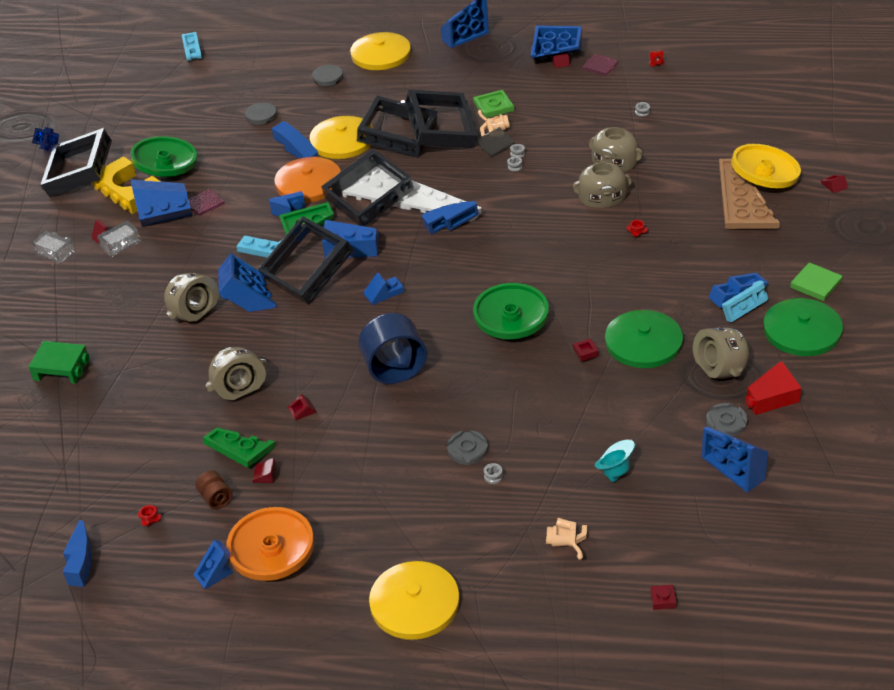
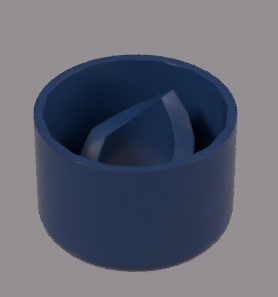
M398 313L380 315L368 322L360 333L358 345L361 355L371 376L381 383L396 384L407 381L414 377L426 363L427 348L415 324L405 315ZM397 339L394 343L390 345L382 346L391 340Z

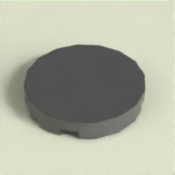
M324 65L316 68L312 73L315 84L333 86L337 81L340 82L342 80L343 72L338 66Z
M262 102L249 106L245 111L246 120H249L251 124L264 125L267 124V121L270 120L272 122L276 118L277 111L271 103Z
M720 403L711 407L710 411L707 412L706 425L731 436H737L746 429L747 414L739 406L737 408L733 407L734 404Z
M469 430L470 432L464 433V431H459L452 435L447 443L449 457L454 462L463 465H471L483 460L487 455L488 445L486 438L481 433Z

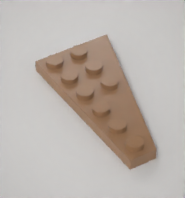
M719 159L725 229L779 228L780 222L773 217L772 210L767 208L766 201L757 188L753 187L751 182L736 173L732 167L731 159Z

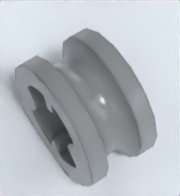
M640 102L636 104V115H649L650 105L648 103Z
M514 144L510 147L511 157H524L525 147L523 145Z
M514 156L507 160L509 170L519 171L523 168L520 157Z
M496 463L486 465L484 468L485 481L489 484L501 482L503 478L502 467Z

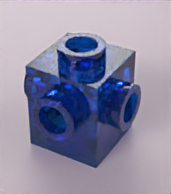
M44 127V129L35 128L32 143L40 145L39 149L49 151V148L53 149L54 145L58 144L60 134L53 132L54 129Z

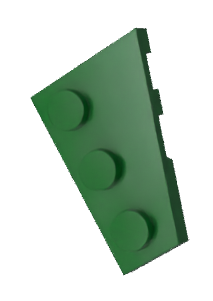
M329 202L279 215L285 235L288 234L302 216L320 226L325 224V220L330 221L334 219Z
M215 428L203 437V444L247 468L275 448V441L268 440L263 442L259 441L258 437L255 436L246 438L240 436L238 432Z

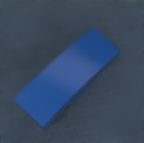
M285 121L272 128L273 138L284 144L287 152L298 158L316 157L318 155V151L298 130Z
M471 201L445 205L421 216L424 227L432 235L444 227H447L449 231L479 215L477 203Z
M757 272L729 277L728 282L725 284L713 285L709 299L718 307L723 308V303L753 286L754 282L763 281L765 287L769 282Z
M79 520L63 552L67 563L63 574L67 584L78 587L85 586L92 559L90 539L85 524L81 520Z

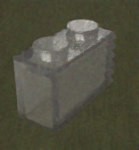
M128 220L97 236L100 247L111 257L141 241L137 228L130 224Z
M44 230V233L42 232L39 237L37 236V239L32 240V245L37 255L52 261L54 260V262H59L60 264L75 252L72 240L68 237H61L55 232L51 233Z

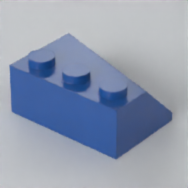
M474 0L449 19L441 27L442 41L450 48L488 34L487 0Z
M536 25L531 58L535 60L581 51L582 26Z
M131 180L142 227L192 216L184 183Z
M325 220L324 228L347 240L354 251L349 257L378 256L379 231L376 228ZM323 239L322 244L326 258L335 246Z
M230 253L218 269L220 296L225 300L232 301L248 312L275 308L277 305L275 301L270 299L272 296L271 292L266 290V282L260 272Z
M710 427L703 428L701 457L747 493L765 480L768 451Z

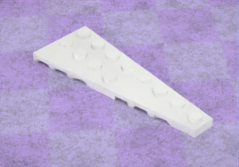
M375 167L342 191V194L346 198L348 195L354 196L357 200H362L363 198L370 199L373 203L397 185L398 182L379 167ZM412 181L414 189L397 203L393 204L392 207L407 210L416 208L426 213V211H431L445 205L466 201ZM477 206L480 215L482 210L481 207ZM479 215L468 220V222L474 221Z

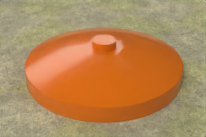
M321 157L296 159L284 165L275 176L276 190L280 196L302 191L305 203L325 199L321 186L339 174L341 170L333 161Z
M269 507L254 511L239 520L228 535L226 547L231 553L229 557L230 563L237 572L250 579L270 581L293 574L308 561L314 548V536L310 523L300 513L283 507Z

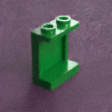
M43 341L28 367L35 381H40L44 374L68 376L71 384H76L82 376L86 364L89 363L90 355L85 345Z

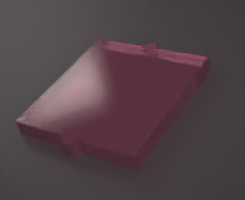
M594 54L590 59H587L582 69L607 76L611 70H614L618 60Z
M211 189L189 199L191 211H194L199 216L225 204L219 197V194L214 193Z

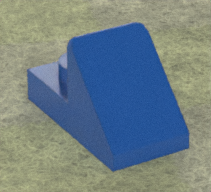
M302 191L269 199L271 213L275 216L306 208Z
M377 273L363 293L371 305L403 293L404 286L396 277L384 280Z
M213 540L193 574L203 588L206 589L233 573L226 564L231 553L220 540Z

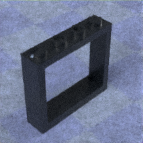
M408 89L405 105L417 145L474 148L475 142L478 140V132H476L475 122L472 120L471 110L468 108V101L465 99L464 93ZM419 105L457 107L465 132L426 130Z
M377 95L357 128V142L419 158L425 146L417 145L415 139L369 127L378 111L409 119L404 102ZM420 107L424 123H426V130H434L437 124L438 111Z
M102 128L54 145L41 182L42 190L49 197L101 179L112 139L106 130ZM92 149L87 166L59 176L65 158Z
M372 149L322 185L321 188L325 199L356 224L365 226L410 193L414 186L408 174ZM377 166L396 180L398 184L358 213L337 195Z
M302 216L257 270L264 279L309 305L354 250L347 240ZM311 232L335 247L300 290L274 276V273L305 236Z

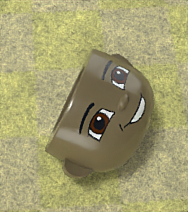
M604 128L589 141V146L592 149V162L594 164L609 162L616 164L623 172L632 170L643 156L642 150L638 148L636 138L623 128Z
M598 162L582 171L579 181L573 184V190L578 194L581 203L585 206L595 208L611 207L625 200L627 187L630 186L631 179L616 164Z
M183 273L175 276L167 285L164 294V302L168 310L167 315L169 319L177 318L186 322L199 320L217 304L219 288L214 279L203 274Z
M708 328L702 329L696 334L693 342V355L695 361L710 378L723 379L741 375L749 360V348L745 337L736 329Z
M242 347L223 349L210 363L208 370L209 381L206 383L207 391L211 392L214 390L216 394L227 400H235L255 391L265 381V367L268 363L265 359H260L252 351ZM240 368L237 374L230 376L235 369Z

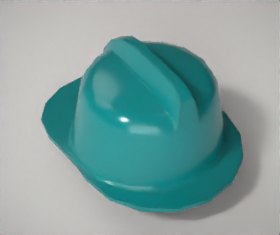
M622 440L613 444L595 463V467L601 469L611 482L617 481L630 469L629 456L635 448V443L632 440Z

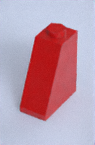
M779 362L747 388L745 402L747 407L751 408L755 415L800 402L801 387L785 364Z

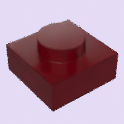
M591 338L573 343V350L580 361L599 356V350Z
M673 584L650 586L653 610L676 608Z

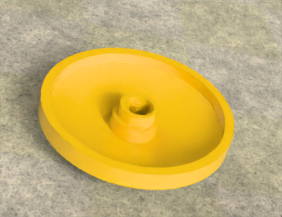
M390 32L366 35L358 39L351 47L352 61L357 66L369 70L394 68L404 63L411 54L410 42L404 36Z
M338 116L324 120L316 125L310 133V143L320 156L326 158H351L362 154L372 146L357 142V128L363 119L355 116Z
M742 145L734 151L731 159L732 167L736 173L747 181L764 187L786 188L792 186L798 181L801 173L799 163L791 155L768 145Z
M412 561L398 564L385 571L375 581L369 597L371 614L376 624L383 631L394 637L411 640L427 638L445 629L455 618L459 608L458 586L450 573L433 563Z

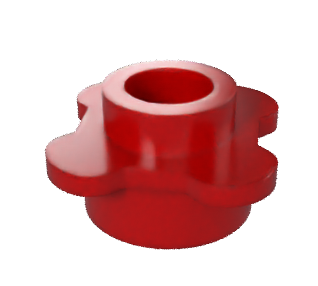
M662 50L649 53L650 66L654 67L655 65L664 64V52Z
M633 220L627 226V231H630L633 236H639L642 233H646L648 228L644 227L643 221Z
M146 505L140 509L137 516L141 518L142 526H148L161 520V515L157 513L158 509L156 506Z

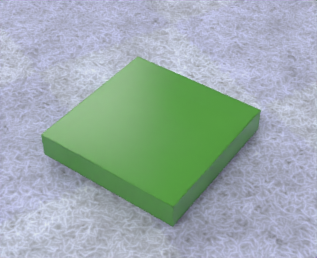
M503 90L473 97L475 105L486 118L514 111V105Z
M809 262L793 279L790 288L825 301L842 282L843 276Z

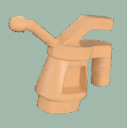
M478 110L479 116L486 121L480 127L481 137L485 138L484 131L488 128L490 138H504V132L493 131L510 128L507 115H499L487 119L482 115V111Z
M558 518L555 526L547 527L546 544H551L552 547H574L578 553L577 558L581 560L583 554L577 543L586 539L587 525H582V533L576 536V522Z

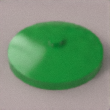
M168 136L151 137L139 141L132 147L131 162L136 169L149 175L162 177L176 176L190 171L196 165L197 151L192 144L179 138Z
M504 283L488 288L477 297L473 305V316L476 325L484 333L500 339H518L534 334L544 326L549 316V306L546 297L538 289L521 283Z
M793 298L781 301L767 311L764 317L763 330L767 340L777 349L797 356H815L832 350L839 343L842 336L843 323L838 313L828 305L812 299Z
M635 310L624 313L610 322L605 333V345L610 355L620 363L631 367L654 368L672 361L682 349L683 334L678 323L671 317L656 311Z

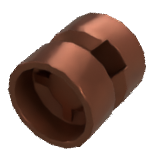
M206 471L196 480L195 487L210 508L221 509L231 501L233 492L224 483L223 478L217 471Z

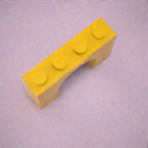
M123 156L105 166L101 179L92 182V185L96 190L102 192L104 196L112 199L115 204L117 203L122 206L124 210L129 211L131 214L138 212L132 186L120 187L121 184L136 176L132 162ZM153 176L145 179V181L161 182Z

